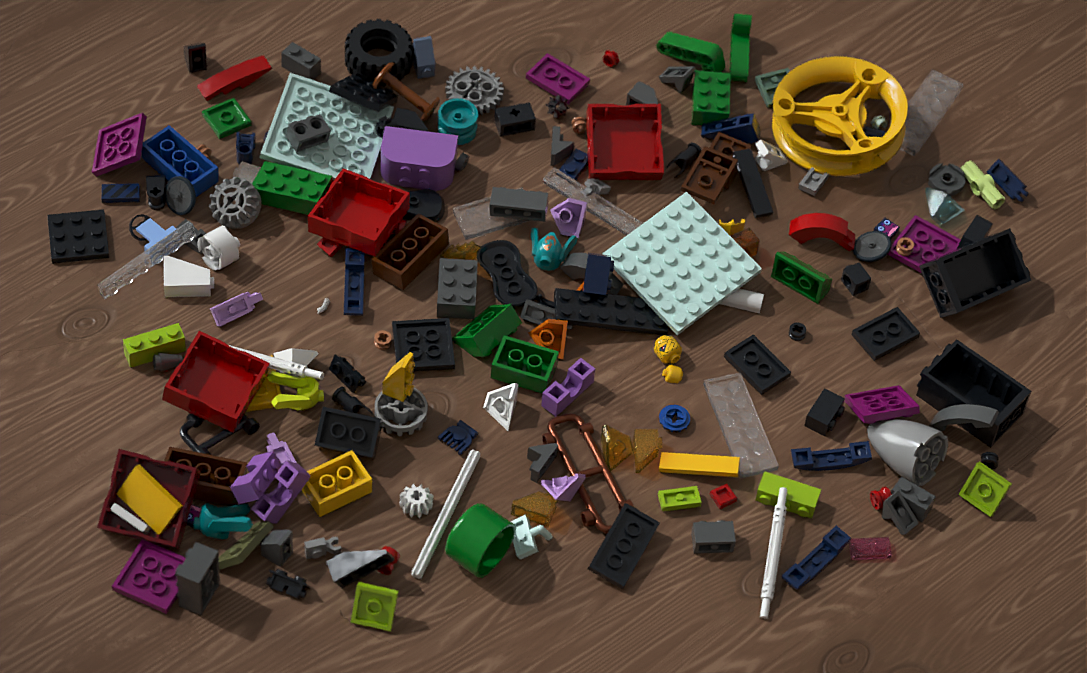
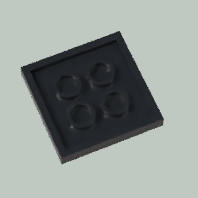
M350 75L332 84L329 90L330 93L376 112L396 103L399 96L388 88L382 89L377 87L375 89L373 88L374 82H365L357 75Z
M104 209L47 215L52 264L109 258Z
M449 318L392 321L396 363L411 352L413 353V362H415L413 371L455 369Z

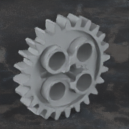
M466 66V71L460 68L459 73L454 71L453 76H449V81H446L445 86L446 99L462 98L473 103L481 115H483L484 110L490 113V108L495 110L496 105H500V100H503V82H500V77L495 78V72L489 74L490 69L483 71V67L477 70L476 66H473V69L470 70Z

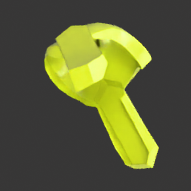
M275 371L270 372L267 376L268 380L272 383L297 388V395L279 394L275 396L271 403L276 409L291 408L294 410H305L314 407L318 402H324V392L319 390V382L316 378L297 377Z

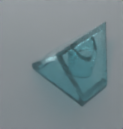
M929 187L925 188L931 218L939 225L946 223L964 211L947 193Z

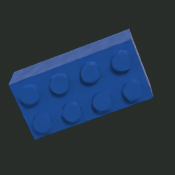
M170 125L143 142L142 159L160 175H165L167 181L175 176L187 178L195 189L196 197L219 182L218 167Z

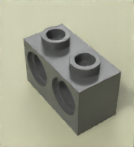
M321 114L290 123L285 136L294 150L299 152L328 142L331 129Z

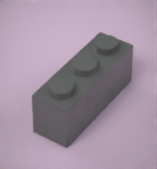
M493 187L490 199V216L546 221L548 193Z

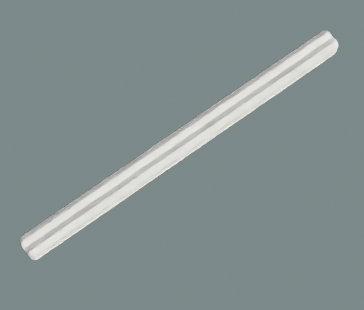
M474 449L470 451L412 570L413 577L422 578L479 461V451Z

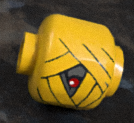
M663 335L655 341L654 353L664 364H674L680 359L682 347L673 336Z

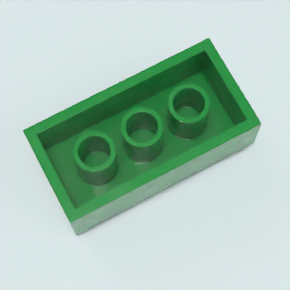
M265 161L252 184L260 193L261 204L309 215L318 201L328 192L333 182V176Z

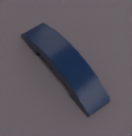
M346 248L344 315L363 316L365 253Z
M869 441L849 443L848 448L811 451L810 447L791 449L793 466L801 470H837L872 460Z
M836 525L823 537L822 542L801 562L795 563L782 575V578L796 590L800 589L821 573L849 543L851 537Z

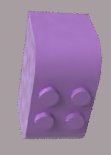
M385 126L381 144L380 172L382 178L389 184L402 187L431 189L435 191L447 188L451 185L454 178L458 135Z

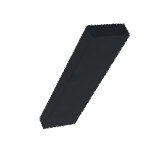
M751 148L734 151L732 156L738 159L737 169L754 217L772 215L773 209Z

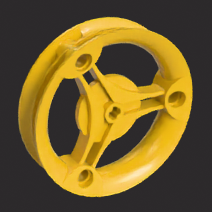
M824 57L811 60L791 70L777 86L773 99V136L782 152L803 168L808 170L814 168L816 173H829L832 176L863 174L887 163L900 149L906 129L905 121L908 111L906 95L901 85L890 73L868 61L852 57ZM829 82L853 84L852 87L842 94L828 95L818 102L796 103L793 100L801 91L814 85ZM868 98L883 99L890 109L891 125L882 138L867 137L862 130L867 118V112L863 104ZM804 124L814 126L826 135L840 138L851 150H831L813 145L798 136L792 129V125Z

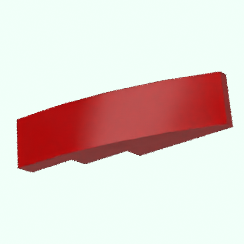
M262 55L234 65L197 85L206 101H209L221 92L226 95L238 86H241L242 89L272 70V67L265 56Z

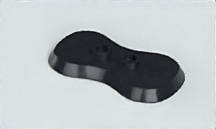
M431 189L408 191L410 193V209L403 218L412 220L419 213L434 222L442 219L445 212V203L440 194Z
M497 240L486 243L478 249V263L492 277L494 295L499 302L516 307L524 305L527 299L533 300L536 297L537 285L524 272L520 262L519 249L513 243L507 240Z

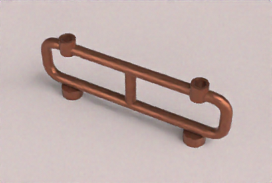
M573 413L551 419L547 426L548 433L542 434L543 445L552 443L559 445L558 453L570 477L577 473L585 474V478L602 473L618 503L619 512L625 503L634 507L630 499L624 500L591 434L594 433L592 424L590 422L585 424L580 416ZM568 421L575 422L578 425L580 435L584 437L598 466L577 472L555 426ZM582 483L578 492L587 510L581 512L583 525L588 527L595 524L598 530L608 533L612 525L608 526L602 522Z

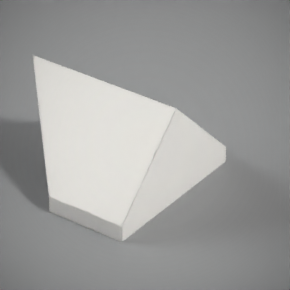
M291 348L273 354L275 358L307 366L319 353L314 350ZM280 371V373H282V374L297 376V375H293V374H290V373H286V372Z
M517 383L488 392L483 407L507 431L509 430L517 402Z

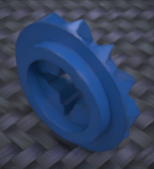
M668 405L661 410L659 421L664 429H669L671 433L673 431L680 432L690 424V414L682 406ZM676 414L677 420L673 423L672 418Z

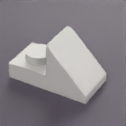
M761 139L756 143L759 155L755 160L763 171L785 165L788 162L779 148Z

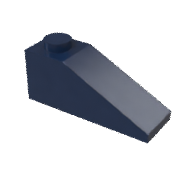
M751 113L704 123L701 136L702 138L715 139L718 132L745 143H754L759 141L761 129L755 114Z

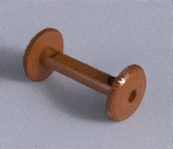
M388 63L376 77L373 88L376 89L382 81L424 113L420 118L424 123L438 107L440 98L437 97L431 105L389 73L394 63Z

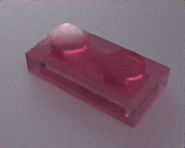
M889 537L851 539L848 543L851 560L888 559L892 556Z

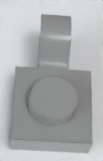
M593 178L588 179L584 183L587 187L581 190V193L587 197L592 193L595 195L608 194L611 187L600 179Z
M323 537L305 541L306 559L320 558L326 555L327 551L332 554L341 553V546H333L339 543L338 537H332L329 540H325Z

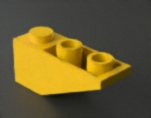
M409 352L390 369L383 381L382 394L404 402L407 396L412 394L414 389L412 382L415 376L413 374L415 367L413 353Z

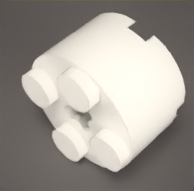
M223 225L198 239V250L204 254L202 259L212 270H220L239 259L238 247H240V242Z

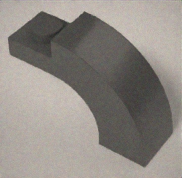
M572 253L568 255L560 269L572 280L577 278L585 279L588 254ZM609 272V279H612L611 290H607V293L617 295L624 283L612 272Z

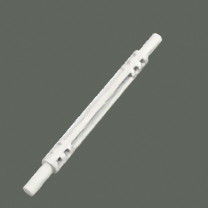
M231 346L269 362V368L301 377L308 376L319 380L324 378L323 372L309 369L308 366Z
M783 487L779 490L778 503L774 509L761 593L762 606L760 618L768 619L770 601H773L787 507L785 503L788 489Z

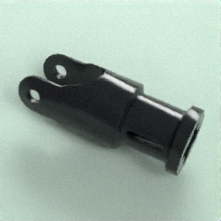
M693 142L689 143L688 148L680 152L665 169L672 163H676L680 167V172L674 178L678 177L693 163L696 157H699L702 151L700 146Z
M343 386L333 393L332 401L342 405L344 411L357 413L360 409L364 408L374 415L359 399L349 395Z

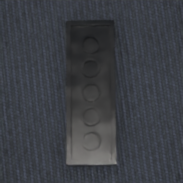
M555 288V319L568 321V325L656 335H667L668 325L642 298L612 294L602 295Z

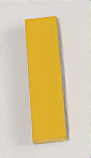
M661 452L659 472L738 477L740 457Z

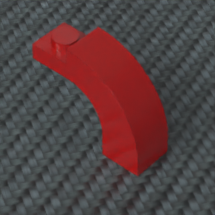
M810 213L790 221L789 236L800 244L814 238H828L838 243L847 251L854 249L855 234L848 229V222L838 216L826 213Z

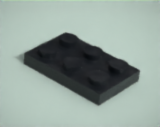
M896 307L852 330L851 335L875 361L919 338L920 332L902 311Z
M754 334L724 353V358L761 395L791 375V371Z

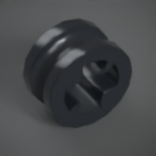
M799 322L791 324L789 328L790 338L795 341L803 340L806 335V326Z
M985 452L981 455V463L992 470L998 467L999 457L996 453Z

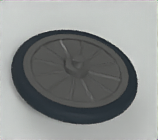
M183 176L171 178L166 185L165 199L170 210L177 215H186L195 206V189L192 183Z
M870 231L856 239L853 253L861 261L875 262L884 258L890 252L892 242L887 234L880 231Z

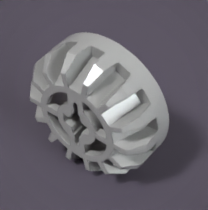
M238 177L224 179L222 184L214 187L216 189L214 194H210L211 204L209 209L213 213L212 216L227 228L241 229L247 227L259 215L261 209L260 193L246 179ZM230 188L237 189L235 192H230L227 194L224 192ZM223 194L225 196L223 199L224 205L221 207L220 197Z
M416 388L413 389L410 396L406 397L404 402L380 392L375 400L374 416L383 420L382 429L386 428L387 433L391 434L395 431L398 436H402L403 432L411 435L414 433V429L420 430L423 423L427 420V400ZM388 420H393L394 423L399 424V426L391 424ZM408 421H413L410 425H404V426H402L403 424L407 423Z

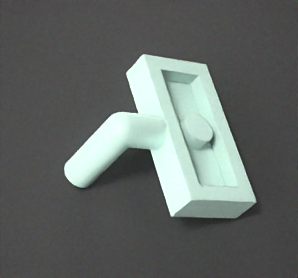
M526 515L511 521L516 526L513 544L516 555L520 560L538 552L534 536L541 534L546 540L552 539V534L543 525L531 528L529 518Z

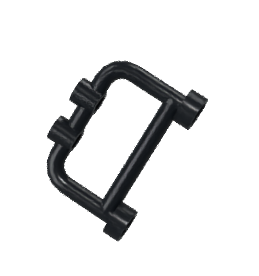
M189 413L186 418L188 421L180 428V436L192 451L211 455L208 451L209 448L242 428L248 435H252L258 431L260 424L255 418L249 419L244 414L234 433L224 430L198 446L188 435V430L192 427H199L205 419Z

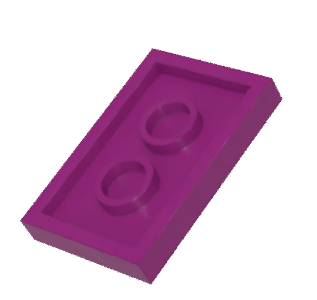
M548 53L526 73L527 80L555 97L560 95L562 99H567V104H570L590 84V78Z

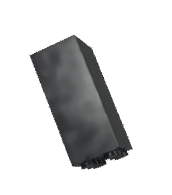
M1010 228L991 234L919 265L940 318L959 313L1032 281L1029 269L1023 261L1022 252L1016 244L1015 235L1011 232Z
M956 339L952 344L949 343L944 348L940 356L937 355L933 359L929 367L926 366L921 371V379L917 384L916 396L937 411L963 404L980 405L998 410L999 414L992 427L975 428L973 423L957 424L991 448L1024 414L1032 391Z

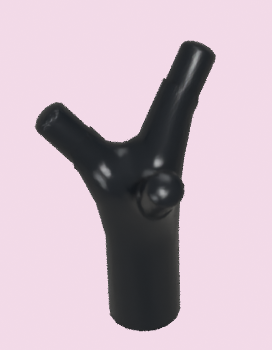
M542 294L536 295L535 299L540 304L555 309L553 301L544 298Z

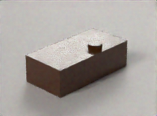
M418 213L371 259L373 274L404 290L449 245L448 228Z
M169 447L164 461L195 467L201 471L194 499L226 506L238 505V501L230 487L239 476L247 474V462Z

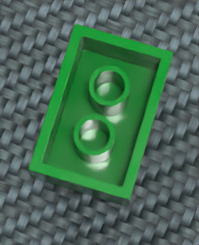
M695 70L691 125L703 126L704 123L729 118L731 73Z
M504 335L492 362L491 378L509 384L517 383L519 387L543 394L549 387L557 368L559 351Z

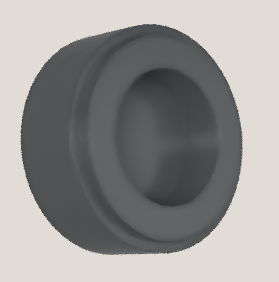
M462 153L455 164L456 170L460 172L464 170L469 161V155Z

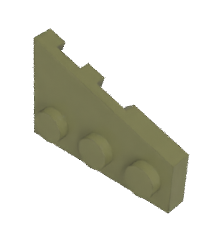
M271 522L255 523L250 531L219 557V570L242 563L274 528Z

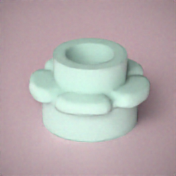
M882 115L874 117L871 121L872 128L876 129L880 125L885 128L888 123Z

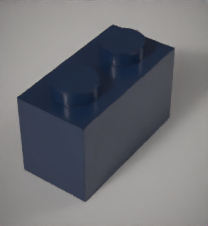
M588 253L583 292L606 295L607 290H611L612 279H609V272H613L614 261L611 260L610 255Z

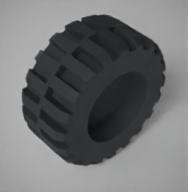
M371 19L367 20L366 23H359L357 28L354 27L347 35L345 42V66L351 75H357L365 82H374L381 70L390 62H393L394 66L389 73L399 81L410 72L413 63V43L411 36L405 28H401V25L393 24L390 20L382 21V19H376V21H372ZM373 49H384L391 52V54L377 57L366 52ZM383 81L380 84L381 87L387 86Z

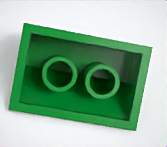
M777 252L775 254L771 277L819 304L830 291L832 278L787 252Z
M511 304L489 305L453 336L452 340L473 357H486L492 353V349L495 346L500 345L504 335L508 336L515 333L517 327L522 324V321Z

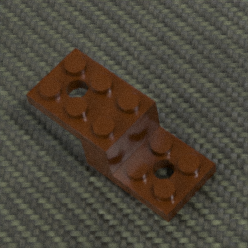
M718 132L710 148L704 146L682 184L681 191L715 205L724 188L729 189L738 174V159L733 158L732 155L723 154V152L733 154L734 151L750 149L752 145ZM702 180H706V181L711 182V183H709V184H703V183H701V181H702Z

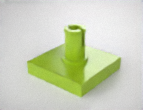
M978 462L958 495L992 517L1012 483L983 463Z
M358 582L351 623L391 631L399 591Z

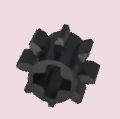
M557 95L556 99L550 97L549 103L546 104L549 108L547 113L554 114L555 118H559V114L566 116L565 112L570 108L566 104L568 100L562 99L560 95Z
M384 116L376 123V133L382 139L385 126L398 128L397 122L391 117L387 119Z

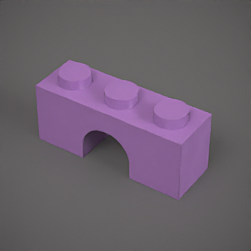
M580 358L568 369V374L561 384L555 381L543 392L541 406L554 416H558L594 382L595 368Z
M274 451L253 456L246 466L249 473L239 476L230 487L239 504L260 499L274 480V476L281 468L280 460L276 457Z
M285 461L274 476L279 480L278 486L268 494L263 493L251 508L264 521L277 524L311 477L298 463Z

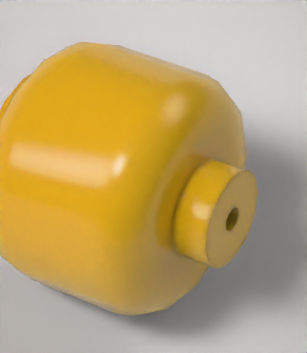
M668 365L663 370L662 376H665V381L668 383H679L682 380L683 371L678 366Z

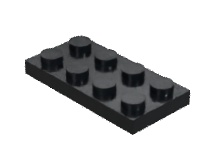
M625 503L590 563L588 570L623 589L660 522Z

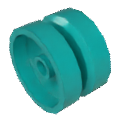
M453 98L445 101L438 110V133L458 135V145L469 143L475 138L478 123V110L476 106L462 98Z

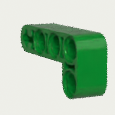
M734 13L730 37V81H748L752 15Z
M666 32L656 44V48L661 54L700 64L703 71L723 72L726 68L723 50L715 43L673 32Z

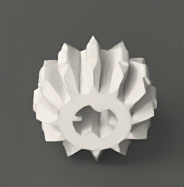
M412 484L411 488L405 487L404 492H401L400 508H403L404 514L410 513L411 518L414 515L420 518L421 513L427 515L429 510L432 509L433 495L430 493L429 488L423 489L422 484L419 487Z

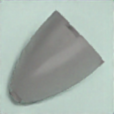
M892 419L876 421L867 428L871 445L881 459L897 474L918 486L928 483L936 475L934 470L938 466L939 461H944L948 438L941 431L930 426L908 420Z

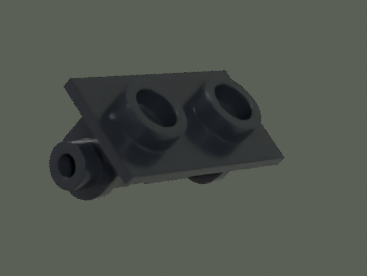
M336 354L334 355L329 370L348 389L355 393L359 385L362 387L366 384L365 377L357 370L353 371L354 367L345 357L342 358Z
M276 569V572L269 570L273 575L272 578L268 577L266 585H269V588L283 593L285 586H288L286 594L297 599L305 598L307 593L304 590L305 587L311 588L306 584L307 580L295 576L293 579L288 577V573L283 570Z

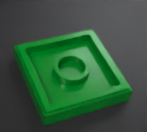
M235 98L202 111V116L219 139L252 126V121Z

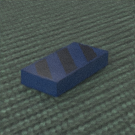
M139 183L102 184V203L140 202Z

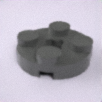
M943 163L937 164L930 171L928 185L935 192L943 195V197L950 198L952 195H956L963 190L965 174L961 168L954 164H948V166L943 165Z

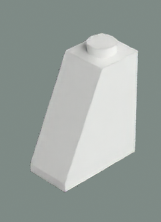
M164 256L165 298L211 296V289H214V277H210V269L170 256Z

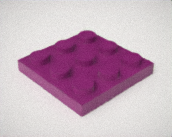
M137 114L99 130L92 173L96 177L140 160L147 120L145 114Z
M915 215L894 241L887 255L922 273L919 265L956 250L961 239ZM906 237L914 242L913 252L909 256H902L897 253L896 246L899 239Z
M900 385L845 395V403L863 423L873 424L879 420H892L901 416L911 417L913 414L920 413L919 405Z
M142 539L113 583L112 590L167 614L175 602L178 593L175 572L177 567L184 563L185 557Z

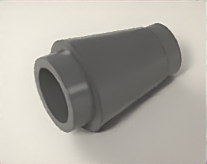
M159 352L157 355H153L154 370H159V372L176 368L183 361L182 355Z

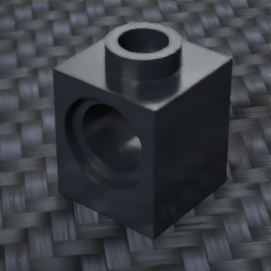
M858 262L854 265H848L843 269L841 281L852 296L869 290L871 277Z

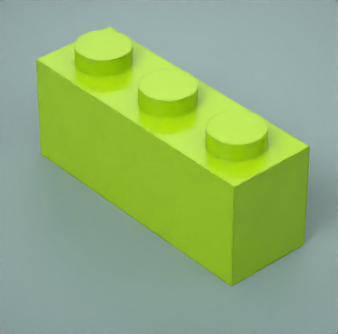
M179 323L123 339L124 354L130 368L152 362L153 355H157L158 352L178 354L186 351L185 336Z
M764 471L755 501L775 507L778 503L780 488H787L786 511L796 513L802 517L813 518L821 489Z

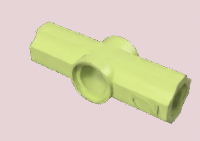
M966 162L961 169L965 174L964 177L970 183L972 192L976 196L981 195L991 208H1000L1005 202V198L995 187L993 178L989 174L984 175L974 162Z

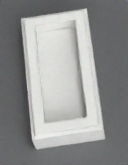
M114 503L111 507V511L146 534L151 529L150 526L120 505Z

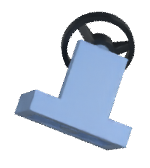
M137 215L129 223L130 234L136 240L149 241L144 246L145 258L150 262L178 242V230L174 226L164 230L147 215ZM137 217H144L142 222L132 227V223ZM133 230H136V231H137L138 233H140L144 238H139V237H137V236L134 234Z

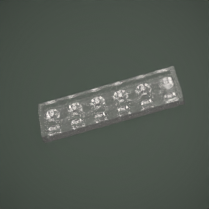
M933 69L907 104L905 137L900 147L901 150L916 156L963 89V83Z
M741 373L704 380V388L732 457H740V478L763 474L764 471H777L779 465Z

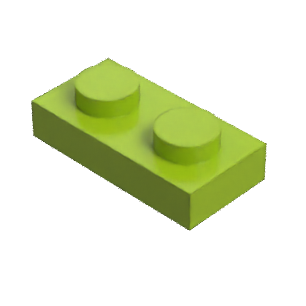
M697 486L658 491L662 512L701 507L702 502Z

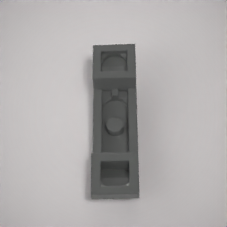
M954 405L940 410L933 417L929 426L939 431H944L947 425L973 423L975 428L992 427L999 412L996 409L980 405Z

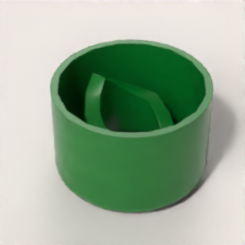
M483 503L475 504L463 513L452 528L446 542V554L478 578H483L499 564L507 553L514 539L516 526Z

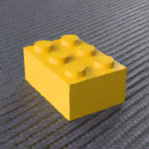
M351 450L307 471L311 477L301 489L318 516L321 517L372 493V478L356 454Z

